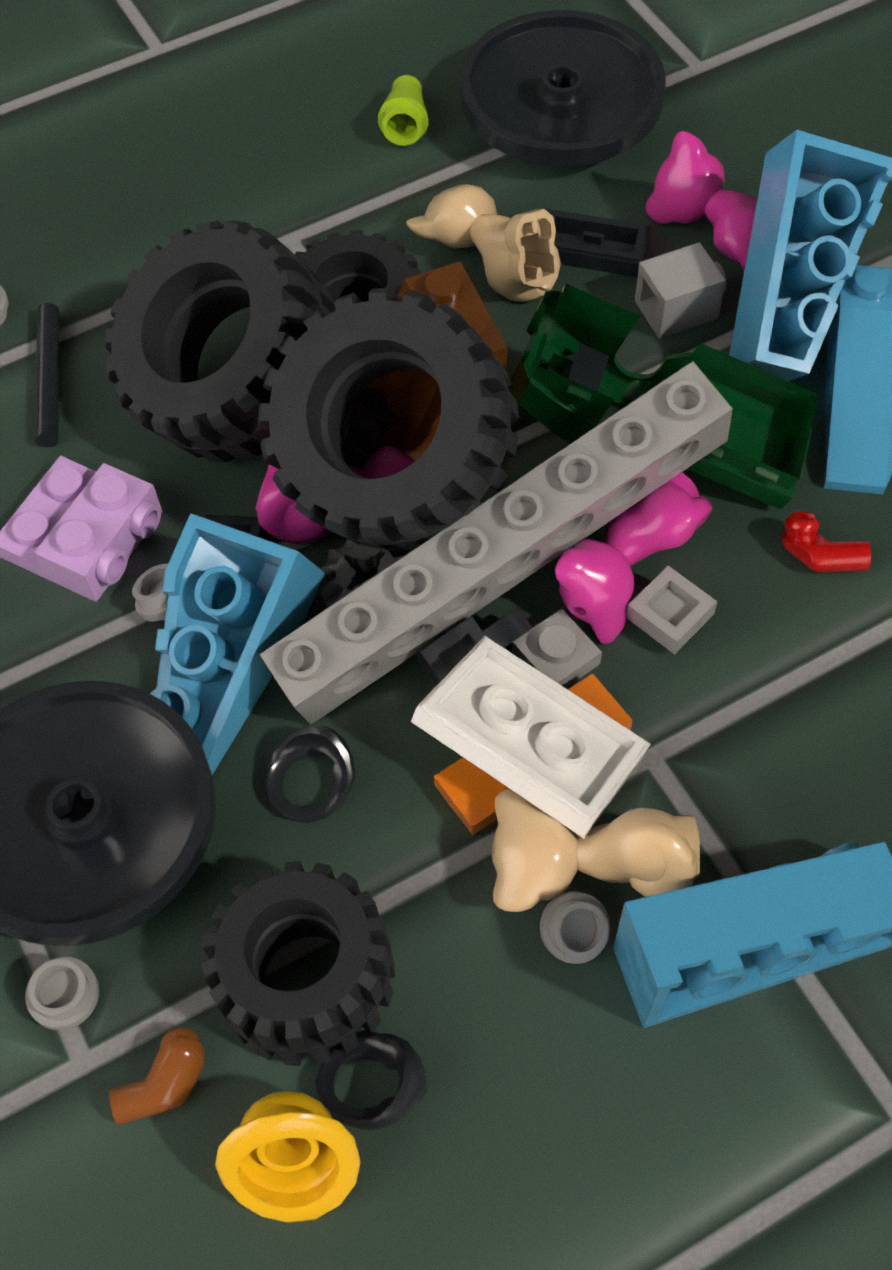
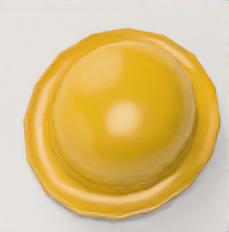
M285 1090L273 1092L253 1103L244 1114L240 1126L234 1128L220 1143L215 1167L221 1183L241 1205L261 1217L290 1223L315 1220L341 1205L356 1185L361 1161L353 1135L339 1121L332 1119L330 1112L320 1101L303 1092Z

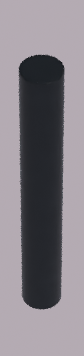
M43 303L37 308L35 442L42 447H53L58 443L60 310L58 306L52 303Z

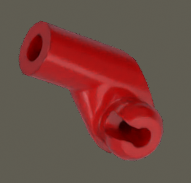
M798 511L786 518V530L781 533L785 550L812 571L826 573L869 570L871 549L867 540L830 542L817 532L819 522L815 515L810 512Z

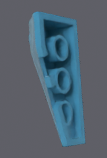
M856 265L852 277L845 280L836 300L839 306L826 334L823 488L883 495L892 475V268Z
M190 513L165 570L162 592L168 595L164 629H158L155 650L161 653L157 687L150 694L169 705L188 723L204 750L213 775L273 676L259 654L304 624L325 573L296 550Z

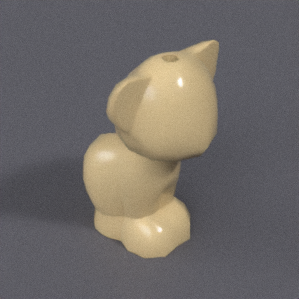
M465 184L442 191L432 199L425 215L411 218L406 222L407 226L416 235L424 239L437 241L450 248H470L476 245L483 257L488 285L496 293L510 301L529 302L538 299L546 291L552 289L558 278L561 263L558 249L554 245L556 227L553 216L545 209H534L516 214L512 218L497 215L494 199L484 189Z
M511 789L501 791L495 798L498 827L493 838L491 855L497 872L493 890V902L499 909L520 912L531 909L541 900L554 899L568 888L577 870L609 883H631L632 888L644 897L691 887L700 873V838L696 818L693 815L672 816L657 809H630L610 823L592 827L585 838H582Z

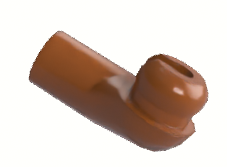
M177 1027L168 1031L161 1040L159 1052L147 1078L109 1089L111 1111L118 1126L176 1109L188 1100L205 1061V1049L195 1031L186 1027Z

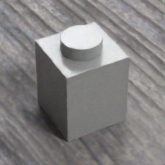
M698 242L639 262L635 302L657 337L661 339L718 319L723 293L727 289L725 272L717 261H712L701 243Z

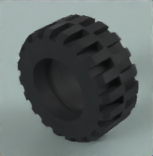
M219 220L197 224L196 232H192L189 228L182 229L169 236L170 243L165 247L155 246L144 256L147 262L138 272L133 269L124 281L128 287L122 299L116 297L110 312L111 316L115 318L113 328H107L106 350L112 353V356L106 358L109 380L115 384L113 385L114 394L120 405L130 411L131 418L140 425L198 458L204 456L213 462H229L235 456L243 461L261 455L260 443L263 439L270 437V432L258 425L259 405L261 403H270L271 392L265 389L263 384L269 368L279 370L286 357L279 352V349L289 335L297 341L308 330L303 323L306 318L318 309L327 316L335 311V304L330 291L322 285L321 279L275 236L266 230L253 228L247 222L235 220L225 221L224 225ZM250 307L247 331L235 354L215 373L198 380L199 359L211 333L228 316L241 309Z
M392 288L372 289L369 292V301L362 302L352 293L336 299L334 302L336 311L327 316L319 309L303 321L308 330L297 341L289 335L279 349V352L286 357L279 370L269 368L263 387L271 392L270 403H261L259 405L258 425L269 431L270 437L263 439L260 445L264 461L279 469L274 472L273 481L282 495L296 501L295 509L309 520L351 541H358L371 548L388 550L392 545H397L405 550L416 549L426 542V537L437 535L481 505L483 502L480 499L489 487L500 492L508 477V474L500 468L503 458L515 457L519 439L510 430L511 423L519 420L517 400L508 390L511 380L504 366L493 354L492 349L475 328H472L460 313L444 303L437 306L428 295L412 290L406 292L403 299H401ZM408 369L425 371L437 382L441 394L440 421L430 445L413 464L396 474L378 479H366L357 475L350 469L343 450L344 422L353 401L369 383L385 374Z

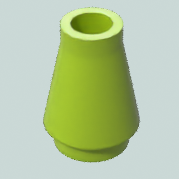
M410 75L400 76L394 81L392 90L378 113V124L381 131L390 142L396 145L406 146L413 144L424 135L428 127V115L422 97V86L415 77Z

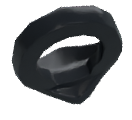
M323 725L299 729L286 737L271 757L265 780L269 802L286 819L310 823L327 818L344 803L352 788L356 776L354 757L345 739L335 730ZM310 752L326 755L335 763L332 771L335 782L330 794L323 802L313 807L293 805L286 799L283 793L282 782L287 770L295 761L305 759Z
M374 1033L357 1038L360 1045L347 1054L342 1044H339L330 1052L332 1061L322 1063L315 1083L320 1102L330 1112L331 1117L341 1124L360 1130H375L388 1127L413 1110L427 1093V1078L421 1057L407 1040L388 1033ZM362 1060L380 1061L388 1069L398 1070L400 1081L396 1096L384 1099L376 1107L366 1109L349 1108L341 1103L335 1095L337 1077L344 1068L354 1062Z

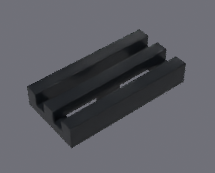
M546 209L554 218L556 227L554 245L558 249L561 265L638 277L639 262L644 261L651 225Z

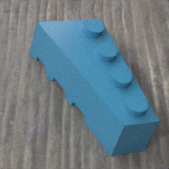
M800 130L794 131L766 152L729 356L788 382L810 373L839 306L836 300L845 280L852 277L860 258L857 255L867 229L875 224L883 204L880 203L881 197L888 182L892 180V157Z
M885 841L859 847L857 842H850L834 847L820 857L794 863H783L765 870L625 902L613 951L643 1029L892 947V855Z

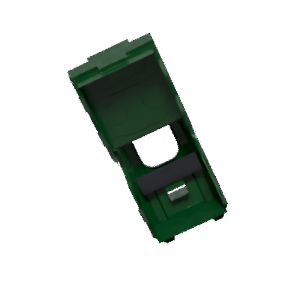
M565 284L562 291H546L527 326L526 332L530 335L526 350L510 376L511 384L508 387L509 392L517 402L536 420L571 444L598 426L599 421L612 402L622 406L629 405L693 361L733 410L728 441L687 469L778 509H782L792 499L795 483L800 479L802 465L807 454L818 394L702 343H699L694 352L668 355L661 366L653 373L636 374L629 372L617 362L616 353L639 319V315L568 284ZM548 367L552 368V369H553L555 372H557L558 374H556V373H554V372H552V371H549V370H548Z

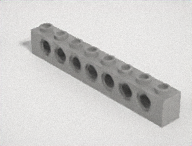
M692 361L476 507L467 516H463L450 527L442 530L259 655L293 707L312 725L560 556L564 551L582 541L727 442L733 408Z

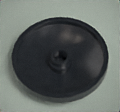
M551 10L530 13L510 19L494 27L472 46L463 62L460 78L461 104L464 115L473 130L485 142L514 158L549 166H578L596 163L620 155L637 145L650 133L660 117L666 85L663 63L656 50L643 36L632 28L611 18L573 10Z
M79 681L54 685L35 691L0 710L1 932L29 943L47 946H74L103 941L123 934L156 915L179 894L194 875L206 852L214 827L216 811L214 780L208 760L197 736L188 723L165 702L140 689L119 683Z

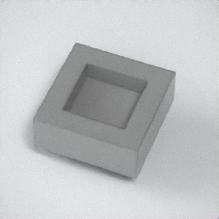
M668 565L628 604L626 616L628 620L675 655L714 615L717 601Z
M563 609L512 642V654L564 688H567L601 663L602 652Z

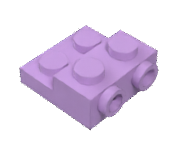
M59 456L0 531V558L97 602L107 587L115 584L122 577L129 557L143 539L149 538L155 532L160 522L163 511L154 485L105 463L97 471H94Z

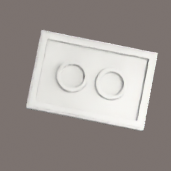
M486 636L417 706L411 720L413 724L582 838H585L650 746V743Z

